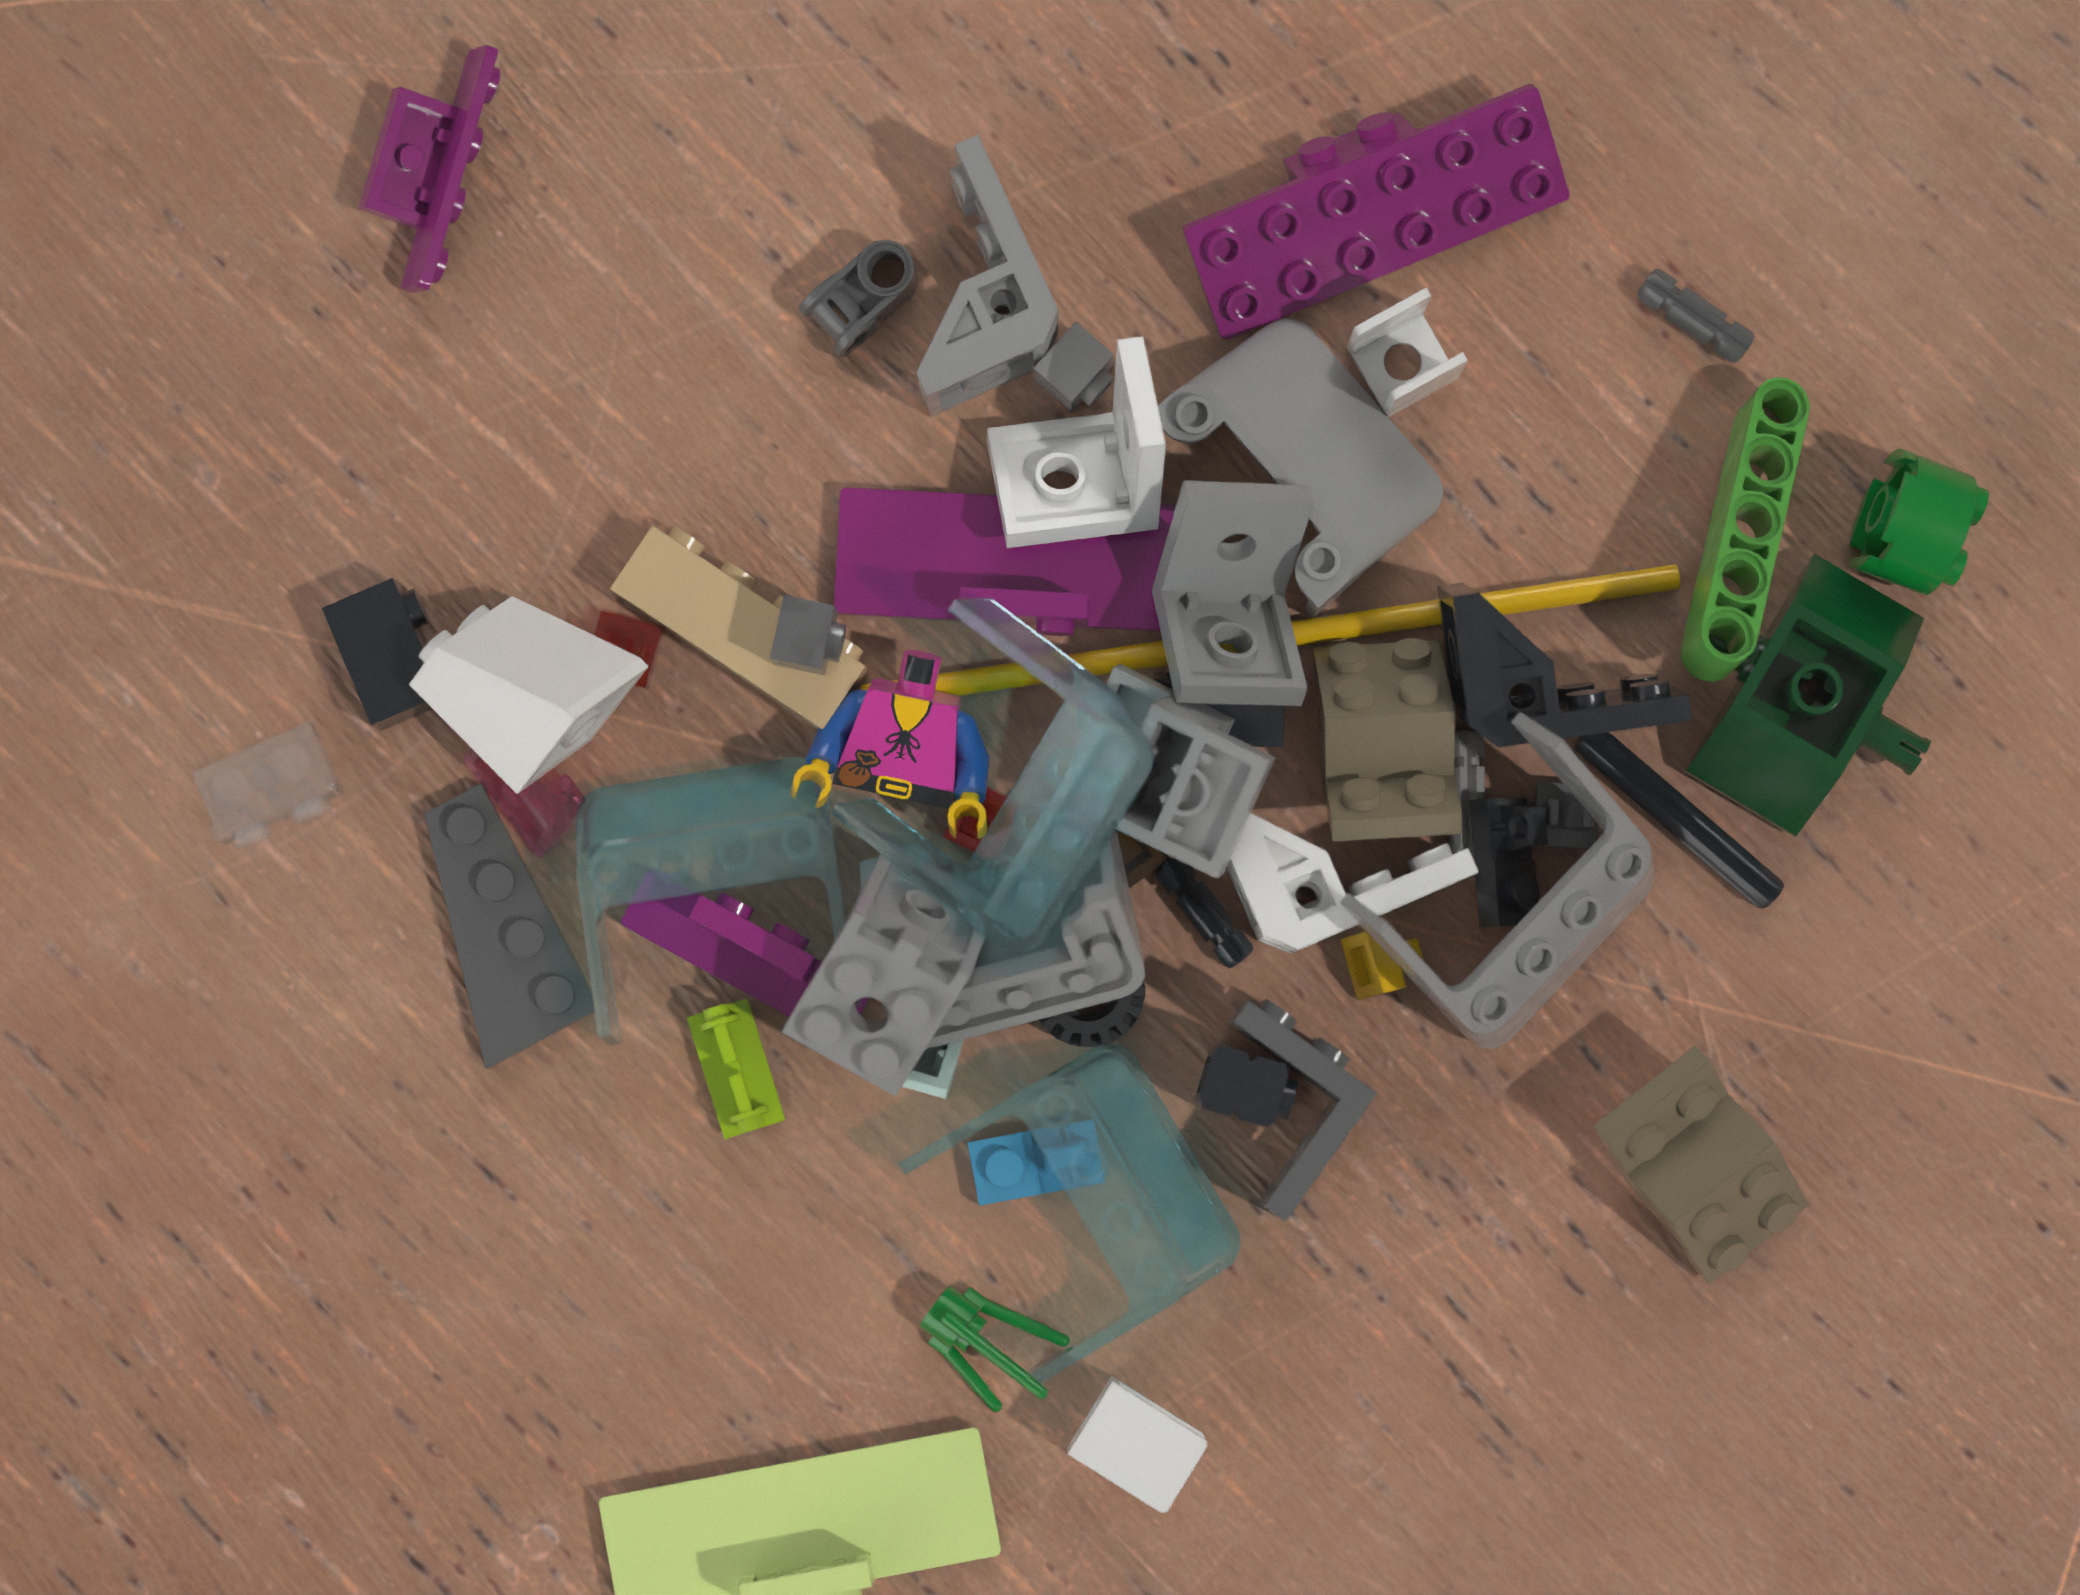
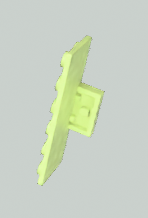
M976 1427L604 1496L599 1501L615 1595H862L861 1589L872 1587L874 1580L877 1578L998 1556L1001 1552L980 1431Z

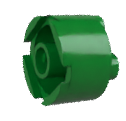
M1896 449L1884 461V464L1894 467L1885 482L1873 478L1862 500L1850 539V546L1861 550L1860 557L1849 558V562L1853 569L1916 593L1929 595L1941 583L1954 586L1960 579L1968 558V552L1962 549L1970 525L1975 526L1986 510L1989 491L1978 487L1976 479L1972 475L1907 450Z

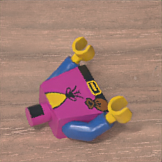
M905 650L898 682L873 678L868 690L860 689L849 692L823 729L818 728L806 757L807 765L798 769L794 775L790 790L792 798L795 799L801 783L813 781L820 786L822 791L815 807L819 808L826 803L831 785L836 784L949 809L947 815L949 830L954 838H956L957 821L963 816H974L979 820L977 828L978 839L983 838L988 827L986 811L981 803L986 799L989 755L974 717L967 712L961 711V697L935 690L942 660L941 657L918 650ZM835 772L834 778H833V782H832V781H831V777H830L829 774H832V773Z

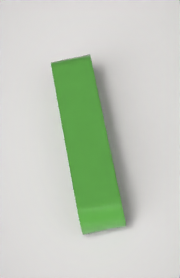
M1775 377L1767 379L1739 408L1734 418L1681 644V659L1685 668L1692 676L1702 681L1715 682L1724 679L1753 652L1757 644L1810 409V402L1806 392L1798 383L1789 378ZM1763 408L1773 411L1779 417L1780 423L1770 420L1765 415ZM1749 463L1759 466L1766 473L1768 480L1757 477L1752 472ZM1736 520L1747 523L1753 530L1755 538L1743 534L1738 528ZM1722 577H1728L1735 581L1740 587L1742 596L1730 592L1725 587ZM1709 634L1723 640L1729 651L1728 654L1717 651L1711 645Z

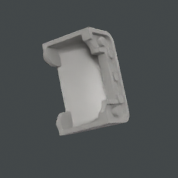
M1106 796L1075 803L1062 809L1055 816L1051 827L1053 844L1056 850L942 880L994 910L995 913L969 980L926 1048L945 1045L1123 998L1134 993L1142 985L1145 978L1143 953L1117 830L1101 822V818L1108 805ZM905 852L894 853L933 876L930 867L922 858ZM878 857L860 862L861 889ZM882 1003L884 1010L888 1016V1011L885 1005Z

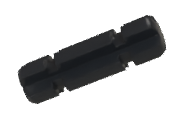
M1172 857L1158 868L1155 873L1156 879L1168 894L1173 892L1177 896L1178 900L1175 903L1206 942L1211 940L1216 946L1213 952L1225 967L1233 968L1251 955L1254 950L1253 944L1241 929L1236 931L1232 927L1231 923L1234 920L1203 880L1200 883L1196 881L1193 877L1196 871L1192 866Z

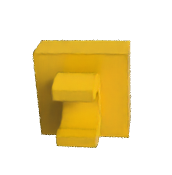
M1366 931L1341 939L1357 1000L1406 987L1401 968ZM1418 938L1406 940L1405 942L1423 960Z

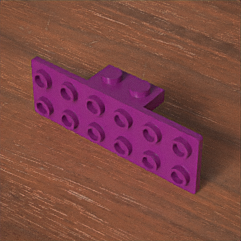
M1533 84L1524 85L1417 130L1399 112L1395 114L1378 113L1368 116L1356 125V130L1336 138L1325 136L1312 139L1301 145L1297 154L1283 159L1290 182L1185 224L1182 231L1217 331L1222 339H1231L1568 200L1570 193L1538 88Z
M845 487L840 491L834 605L839 615L972 622V630L991 633L1010 632V624L1036 625L1035 633L1050 636L1074 635V627L1161 632L1152 588L1176 505L1160 504L1159 526L1156 530L1007 548L997 495Z

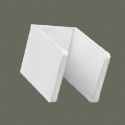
M1427 288L1354 327L1346 347L1379 407L1387 417L1394 415L1457 380L1468 362L1464 352L1448 360L1423 314L1432 297ZM1397 345H1407L1418 353L1421 367L1416 376L1409 380H1397L1387 373L1384 367V356L1390 348Z
M1111 1376L1067 1448L1068 1455L1157 1511L1165 1513L1169 1510L1207 1448V1441L1201 1431Z

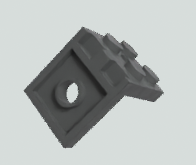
M1268 999L1262 1000L1258 1007L1252 1002L1247 1001L1242 1004L1229 1022V1025L1332 1098L1258 1202L1286 1222L1377 1095V1092L1344 1069L1351 1059L1321 1037L1314 1038L1309 1044L1293 1033L1291 1030L1297 1023V1020Z

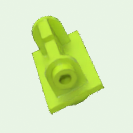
M748 998L730 1004L718 1005L703 1010L702 1013L686 1017L724 1140L785 1121L784 1112Z

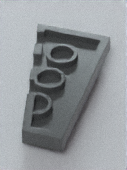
M480 783L424 813L486 1069L502 1063L601 1010L602 1008L485 786Z

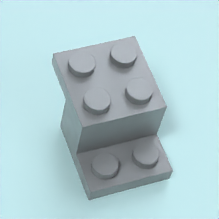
M1119 664L1113 667L1064 782L1095 798L1106 796L1108 805L1101 818V822L1204 873L1219 878L1224 874L1275 757L1228 735L1235 720L1234 718L1205 704L1176 703L1172 688Z

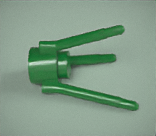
M951 1285L948 1286L920 1324V1327L932 1336L928 1344L946 1357L973 1391L980 1396L993 1412H999L1002 1409V1403L956 1347L965 1352L971 1345L1037 1398L1045 1399L1048 1396V1390L1045 1386L979 1334L987 1321L978 1313L982 1312L1061 1347L1069 1345V1336L986 1299L971 1286L964 1295Z

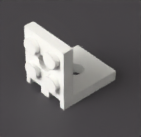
M1143 337L1117 340L1112 413L987 428V445L1007 548L1158 529L1166 444ZM1064 471L1073 475L1077 482L1066 489H1055L1048 486L1043 481V478L1051 472Z

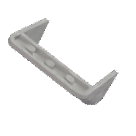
M1283 318L1269 323L1178 388L1158 405L1162 430L1171 439L1182 443L1198 442L1209 436L1224 423L1276 484L1310 486L1314 505L1308 521L1320 534L1300 552L1295 564V578L1299 588L1309 599L1304 610L1311 618L1318 615L1429 520L1441 504L1443 487L1438 474L1317 335L1305 323L1299 320Z

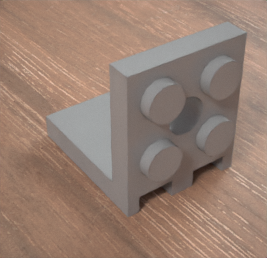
M1183 481L1152 588L1176 703L1302 706L1307 691V684L1285 599V592L1314 505L1309 485ZM1234 534L1248 535L1239 542H1221L1226 537ZM1218 644H1232L1239 653L1225 651Z
M883 848L867 876L847 922L789 1016L782 1033L896 1097L969 980L995 911ZM863 997L875 998L885 1005L888 1017L881 1021L867 1020L857 1012L855 1001Z

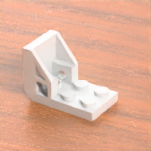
M1250 813L1226 870L1257 941L1292 954L1359 925L1352 915L1339 903L1346 894L1327 851ZM1447 843L1406 862L1411 872L1407 875L1393 880L1389 870L1386 869L1352 884L1348 889L1354 898L1380 916L1478 873V870L1468 848L1452 854ZM1300 887L1311 889L1316 896V900L1303 906L1299 905L1296 900L1297 889Z

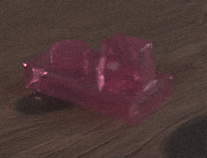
M472 748L468 750L463 758L539 859L557 848L574 826L572 821L589 804L587 798L584 797L568 774L561 775L544 784L538 779L516 794Z

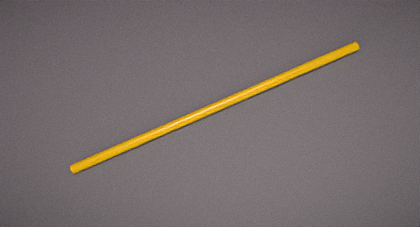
M1677 564L1480 594L1501 614L1509 615L1680 589V574ZM1439 599L1291 621L1297 646L1442 625ZM1163 640L939 673L935 690L963 696L1111 674L1113 667L1119 664L1132 670L1165 666L1168 663ZM1218 644L1225 651L1239 653L1232 644ZM870 684L861 685V690H868Z

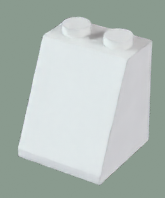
M512 596L492 610H489L485 605L478 607L461 623L457 633L453 636L447 630L436 635L420 652L419 658L424 664L409 685L518 794L590 742L649 666L640 657Z

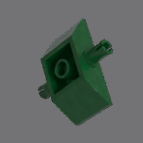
M1815 553L1812 554L1766 634L1758 637L1753 652L1734 669L1737 672L1735 679L1738 681L1684 772L1794 837L1798 835L1839 780L1854 753L1861 746L1899 767L1910 776L1922 761V758L1918 756L1921 753L1926 754L1931 740L1919 736L1882 714L1884 708L1882 705L1907 664L1924 618ZM1709 634L1711 645L1717 651L1728 654L1729 651L1723 640ZM1813 679L1817 683L1814 693L1822 699L1821 703L1814 702L1807 705L1803 702L1801 692L1798 690V684L1801 685Z

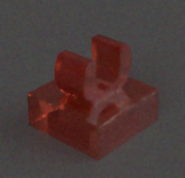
M601 610L594 636L640 657L649 667L633 687L648 690L665 629L661 626Z

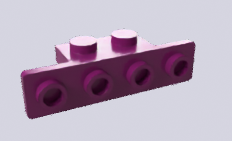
M483 45L468 52L453 106L401 86L392 90L358 209L417 230L402 279V290L411 293L428 291L432 283L437 284L445 271L449 252L448 248L443 247L448 225L449 223L454 224L463 209L466 190L460 184L466 163L471 164L479 152L483 139V129L477 125L484 103L488 104L492 100L500 80V69L494 66L498 49L489 45Z
M655 870L647 872L621 919L622 925L787 1016H790L822 961L805 952L811 941L808 938L778 922L770 933L750 922L749 919L754 909L720 891L717 899L713 902ZM863 997L855 1001V1008L860 1015L870 997Z

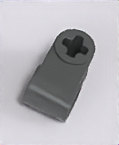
M891 240L876 241L867 246L838 273L833 274L811 291L801 302L798 310L804 317L812 316L835 342L833 351L839 357H844L865 342L886 318L911 298L916 291L919 281L917 268L908 250L900 243ZM887 259L901 262L905 267V272L898 284L893 287L882 288L872 282L871 275L873 269L879 262ZM832 306H836L849 321L848 324H845L831 309Z

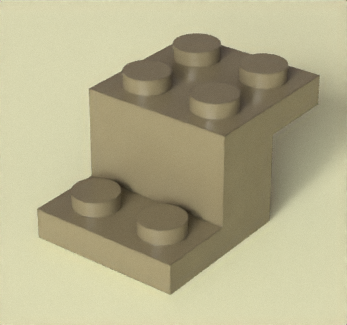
M1406 638L1395 643L1361 645L1354 642H1342L1329 647H1313L1314 674L1319 699L1320 770L1332 842L1462 834V811L1454 776L1455 709L1440 640L1424 641L1417 638Z
M1693 1046L1593 1126L1631 1190L1677 1239L1693 1268L1708 1285L1723 1273H1728L1738 1268L1752 1250L1772 1234L1788 1228L1795 1221L1798 1214L1809 1206L1776 1143L1727 1093L1712 1063L1696 1046Z

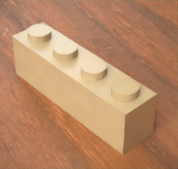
M652 525L610 587V590L616 597L816 729H823L846 695L851 691L857 690L868 674L866 666L858 661L864 651L845 638L839 662L828 660L825 676L774 665L770 656L783 597L779 595L775 602L771 604L752 591L758 581L729 561H725L721 569H718L699 556L705 548L699 541L676 526H673L668 534H665Z

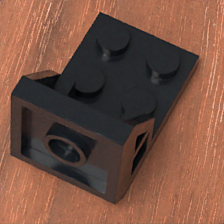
M1464 583L1437 586L1448 678L1455 714L1496 747L1529 743L1511 722L1519 713L1527 716L1561 739L1692 721L1689 695L1669 684L1668 680H1658V674H1639L1622 677L1619 679L1620 688L1611 690L1595 689V683L1592 682L1556 687L1553 661L1479 592ZM1522 683L1521 693L1516 696H1509L1511 689L1515 685Z

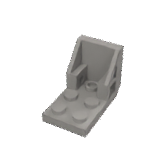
M979 135L955 144L957 165L949 168L953 179L951 186L964 216L967 218L976 214L980 221V224L975 226L979 236L977 243L989 270L960 282L916 372L920 395L930 417L1033 372V368L1053 347L1058 335V308ZM1000 307H1008L1011 313L1001 315L995 311Z

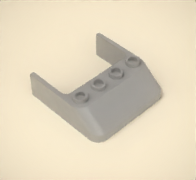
M1519 713L1511 721L1513 725L1602 827L1604 833L1462 983L1451 987L1446 986L1385 920L1349 893L1339 902L1465 1037L1484 1049L1500 1047L1513 1038L1647 896L1655 877L1651 848L1645 836L1561 738L1522 713Z

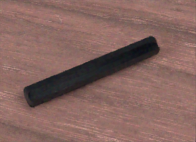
M1610 732L1581 736L1574 746L1577 753L1757 908L1764 909L1769 907L1781 894L1785 885L1779 877Z

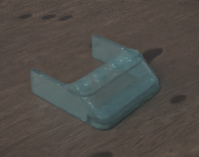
M992 598L958 599L953 601L948 610L1065 699L988 828L986 835L982 838L970 860L965 864H960L951 859L875 798L836 803L830 814L998 947L1008 952H1023L1042 946L1050 938L1148 777L1153 764V751L1148 738L1120 696L1112 688Z
M792 757L606 786L591 791L582 799L576 812L577 883L598 1038L608 1045L622 1044L604 911L611 907L812 876L820 879L826 885L834 941L836 940L849 918L831 790L826 803L819 808L815 807L822 791L817 783L813 781L801 783L795 799L792 798L790 793L794 775L798 769L807 765L806 758ZM861 998L855 1001V1007L862 1006Z
M1109 1043L1094 1047L898 1163L904 1174H907L1004 1116H1016L1022 1119L1028 1126L1129 1300L1127 1312L1029 1369L1027 1372L1040 1383L1171 1306L1227 1269L1235 1261L1240 1250V1234L1227 1209L1138 1059L1130 1050L1118 1044Z

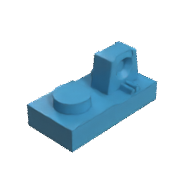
M1094 1119L967 1142L979 1206L1105 1182Z

